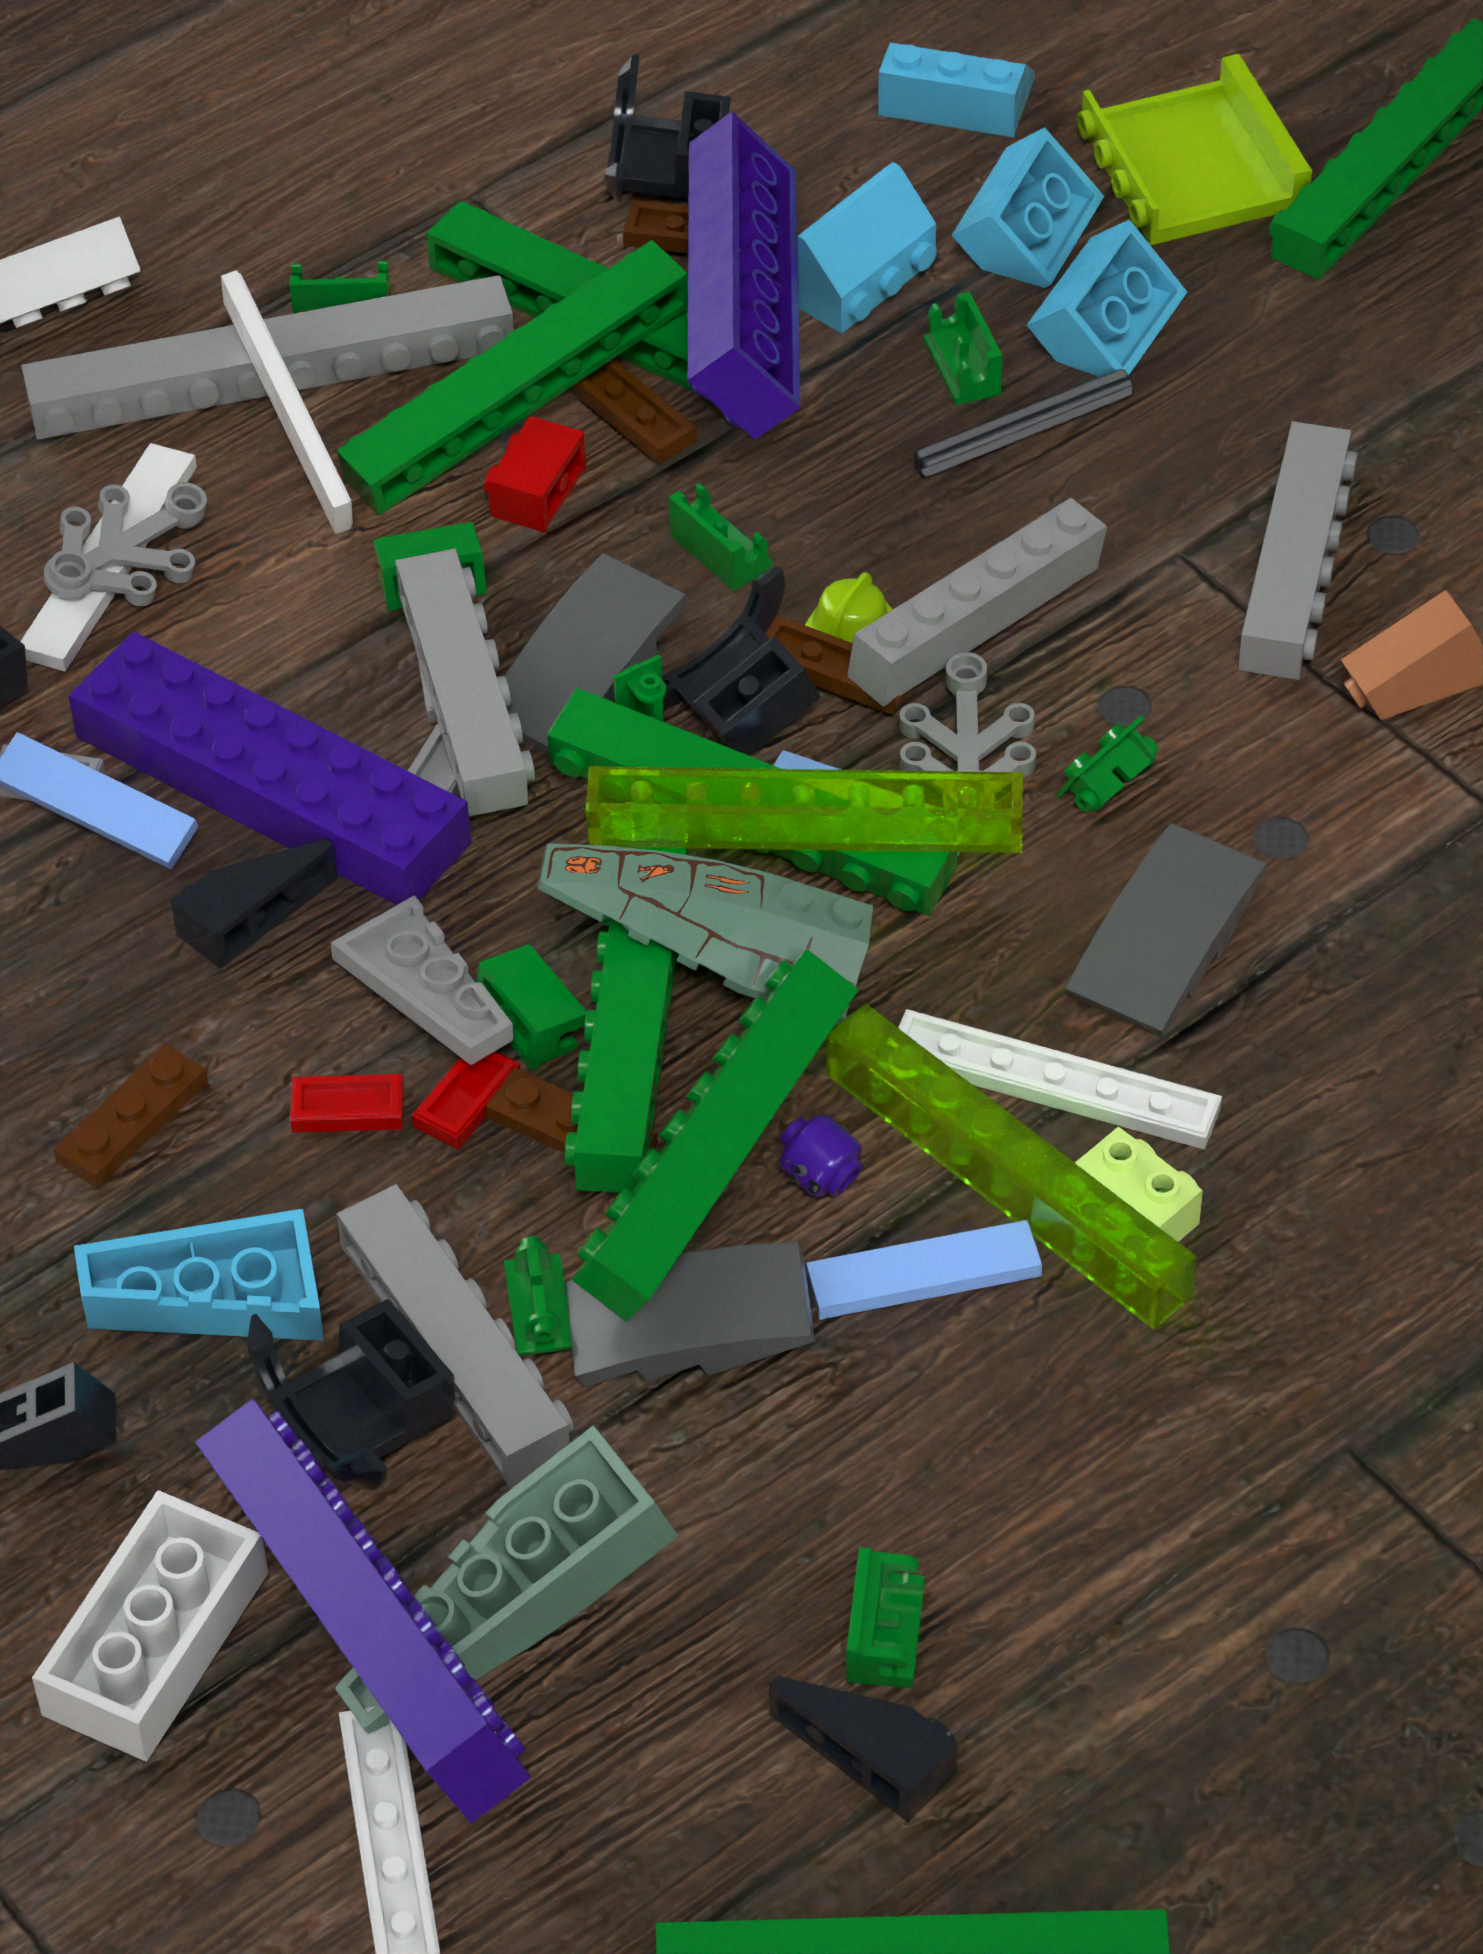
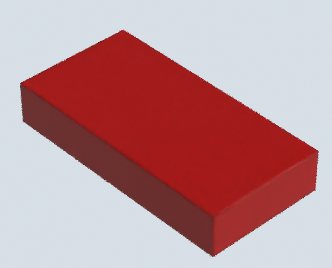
M496 1051L472 1065L460 1057L411 1115L413 1127L459 1150L487 1117V1103L515 1067L520 1069V1063Z
M403 1074L292 1077L290 1111L292 1133L403 1129Z

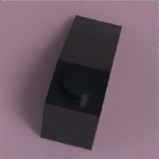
M322 839L211 870L194 884L184 887L177 897L171 900L176 935L221 969L338 879L333 843L327 839Z
M75 1362L0 1393V1470L68 1463L116 1443V1394Z
M776 1676L769 1683L770 1716L906 1822H909L957 1774L958 1743L955 1741L951 1731L937 1719L929 1718L927 1720L910 1706L781 1676Z

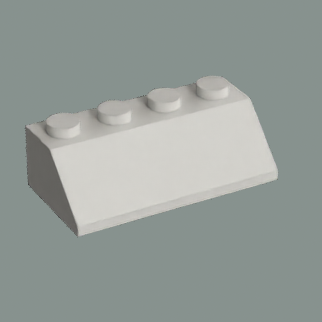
M121 218L111 219L1 259L0 324L13 320L15 328L42 319L40 309L57 304L59 311L62 312L86 303L87 300L84 293L101 287L105 296L130 287L131 284L128 277L141 270Z

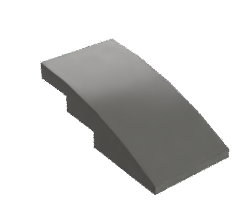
M602 552L541 623L505 675L511 697V706L506 708L508 714H518L523 740L549 754L547 734L576 687L615 702L614 675L624 671L633 664H639L657 654L656 639L686 609V594Z
M1170 823L1144 857L1091 940L1065 987L1067 995L1165 1038L1186 997L1193 998L1213 958L1220 959L1268 868L1267 864Z
M799 1242L738 1245L681 1253L650 1300L627 1322L572 1280L566 1282L575 1377L584 1388L634 1371H638L645 1381L648 1382L700 1365L707 1375L710 1376L815 1342L803 1249Z

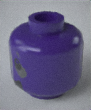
M820 1114L809 1121L801 1116L792 1122L780 1137L779 1141L785 1146L780 1156V1168L813 1197H822L827 1194L834 1198L839 1196L851 1185L863 1168V1164L859 1161L862 1151L859 1141L837 1121L826 1114Z

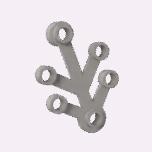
M183 482L175 484L167 492L164 509L121 533L122 517L127 514L129 507V492L119 485L105 486L100 491L98 509L102 514L99 546L86 554L82 553V543L89 535L91 516L85 509L80 507L65 509L61 514L59 531L63 536L62 551L57 552L46 563L43 574L45 585L54 594L65 598L81 597L91 589L124 593L126 599L136 606L149 605L155 598L157 582L151 574L137 571L127 575L101 569L110 564L161 570L165 577L174 583L189 581L193 576L195 558L189 551L184 549L165 551L143 548L141 546L175 526L188 529L198 524L205 515L207 503L205 492L199 486L192 483ZM108 500H117L120 503L112 504ZM69 522H78L81 526H73ZM173 564H182L185 568H177ZM141 586L146 588L147 590L139 591L136 590L134 587Z
M962 652L953 655L946 663V686L956 697L957 734L932 717L930 710L925 705L919 703L907 704L899 713V729L903 735L909 738H926L957 761L958 771L954 772L932 757L930 748L921 742H910L901 748L900 769L909 777L925 776L943 790V804L979 817L986 814L993 807L995 789L1011 776L1026 777L1034 772L1036 767V750L1031 744L1026 742H1014L1007 746L1005 756L984 771L979 770V761L1010 737L1024 738L1032 734L1035 724V712L1027 704H1011L1004 710V715L978 734L977 696L985 689L987 684V663L981 656L975 653ZM918 719V720H921V721H920V722H911V721H909V720ZM1015 719H1023V720H1025V721H1024V722H1015V721H1013V720H1015ZM911 758H919V759H922V760H920V761H911V760H909V759H911ZM1015 758H1024V759H1027V760H1025V761H1017V760H1014V759H1015Z

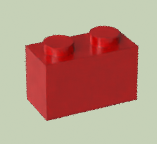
M529 416L520 432L513 433L510 437L506 453L499 464L491 466L486 475L484 492L489 495L490 516L545 533L586 469L584 432Z

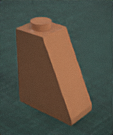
M1446 590L1341 659L1351 677L1343 683L1360 709L1369 703L1380 720L1483 685V645L1469 620Z

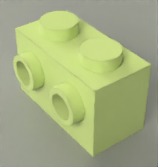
M1119 1126L1072 1165L1070 1199L1153 1263L1200 1223L1203 1190L1198 1187L1195 1180L1186 1172L1175 1170L1158 1157L1148 1143L1141 1139L1133 1138Z

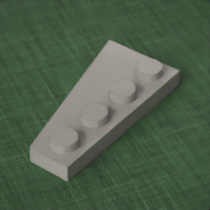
M415 895L331 942L332 959L470 1065L513 1041V1023L483 984L480 982L475 983L469 975L468 965L459 953H452L445 943L444 933L435 921L429 922L423 914V906Z

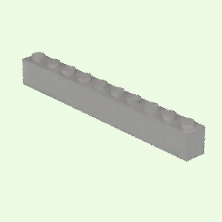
M500 275L263 319L297 390L472 358L480 355L514 330L513 313ZM234 325L21 365L37 440L268 396Z

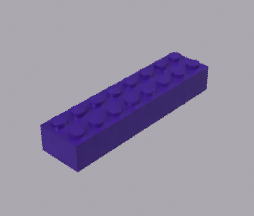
M731 111L689 143L687 379L694 392L702 398L707 397L719 407L731 425L741 427L752 438L757 439L800 408L796 170Z
M134 631L68 695L77 738L289 849L322 839L329 840L334 845L338 875L396 905L414 895L419 900L471 845L468 801Z
M251 1399L198 1439L195 1443L423 1768L472 1824L528 1781L531 1776L517 1758L526 1751L524 1745L505 1720L501 1719L490 1698L477 1681L470 1676L465 1669L466 1665L445 1637L441 1636L430 1615L417 1598L412 1596L405 1586L407 1584L388 1558L381 1553L375 1539L359 1518L353 1514L348 1507L349 1504L330 1478L326 1477L321 1470L322 1466L305 1443L298 1438L279 1411H275L268 1417L257 1402Z

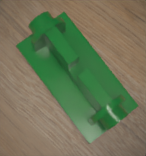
M659 654L639 664H633L624 671L614 675L615 703L664 722L663 698L666 695V685L662 680V664Z
M1141 715L1127 728L1118 722L1097 742V745L1101 748L1097 754L1091 757L1085 751L1063 771L1068 781L1056 796L1060 799L1071 790L1076 795L1074 800L1079 809L1084 812L1098 811L1125 786L1114 775L1113 770L1129 783L1144 769L1152 765L1156 759L1155 754L1158 752V746L1153 739L1148 736L1142 737L1136 731L1145 718Z
M535 1236L526 1237L520 1241V1247L515 1251V1259L504 1260L516 1352L519 1356L570 1350L572 1349L569 1310L560 1253L550 1254L549 1248L542 1243L540 1238Z

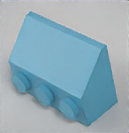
M890 43L879 70L878 115L1014 138L1035 78V71L1025 64L1007 62L1001 59H988L957 52H945L913 45Z
M1044 127L1006 147L952 233V237L982 270L1046 288L1054 281L1104 198V195Z
M890 163L797 236L798 308L842 334L857 321L864 320L871 310L887 297L895 295L912 277L931 266L937 253L936 223L898 164Z
M1129 219L1089 239L1028 322L1027 327L1056 362L1098 377L1118 369H1124L1129 376L1185 297L1187 290Z

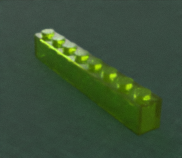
M589 766L586 818L590 845L640 848L1022 853L1023 772Z
M865 1003L830 1031L827 1036V1076L1015 1222L1028 1220L1032 1235L1152 1329L1155 1330L1193 1297L1196 1255Z

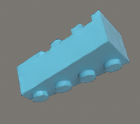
M303 1209L74 1246L80 1293L89 1329L248 1337L250 1318L252 1315L257 1314L271 1330L273 1338L324 1341L320 1306Z

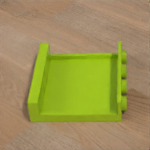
M1239 53L1222 57L1220 80L1103 109L1099 107L1090 90L1083 91L1082 111L1077 113L1079 133L1084 140L1088 139L1094 148V155L1099 168H1105L1108 172L1116 197L1118 199L1123 198L1128 207L1131 222L1137 229H1141L1150 246L1276 215L1279 210H1286L1305 184H1311L1312 170Z

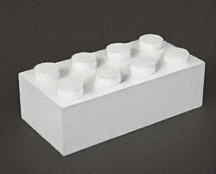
M157 1490L33 1675L32 1680L41 1715L147 1762L269 1573L263 1538L259 1532Z

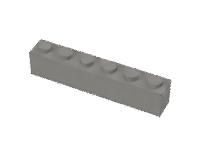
M1294 421L1291 423L1241 635L1238 667L1240 671L1300 680L1304 660H1314L1318 630L1311 629L1312 623L1322 624L1327 594L1319 593L1320 586L1330 588L1335 558L1328 557L1327 555L1328 551L1338 552L1343 522L1335 521L1336 515L1346 516L1350 487L1343 486L1344 481H1354L1358 452L1349 451L1351 430Z
M1069 498L855 633L847 677L884 707L898 695H903L945 668L947 661L953 655L971 651L1097 570L1107 526L1075 500Z
M456 549L395 560L401 605L460 797L468 801L469 817L528 805L527 783L535 781L533 761L529 750L520 752L518 744L523 743L520 720L517 713L508 714L506 707L511 706V697L505 675L496 677L495 670L499 669L497 649L493 639L485 640L483 636L484 633L488 632L482 603L473 604L471 599L476 597L471 568L461 567Z
M397 1184L336 1213L341 1247L380 1303L388 1299L454 1374L453 1408L509 1488L517 1485L570 1444L569 1432L574 1430V1426L566 1407L559 1399L551 1401L543 1390V1379L536 1365L529 1358L522 1361L515 1351V1342L508 1326L501 1318L492 1319L486 1310V1301L480 1287L474 1279L470 1278L465 1281L457 1270L458 1262L452 1248L445 1239L437 1241L432 1235L428 1217L417 1200L409 1202Z

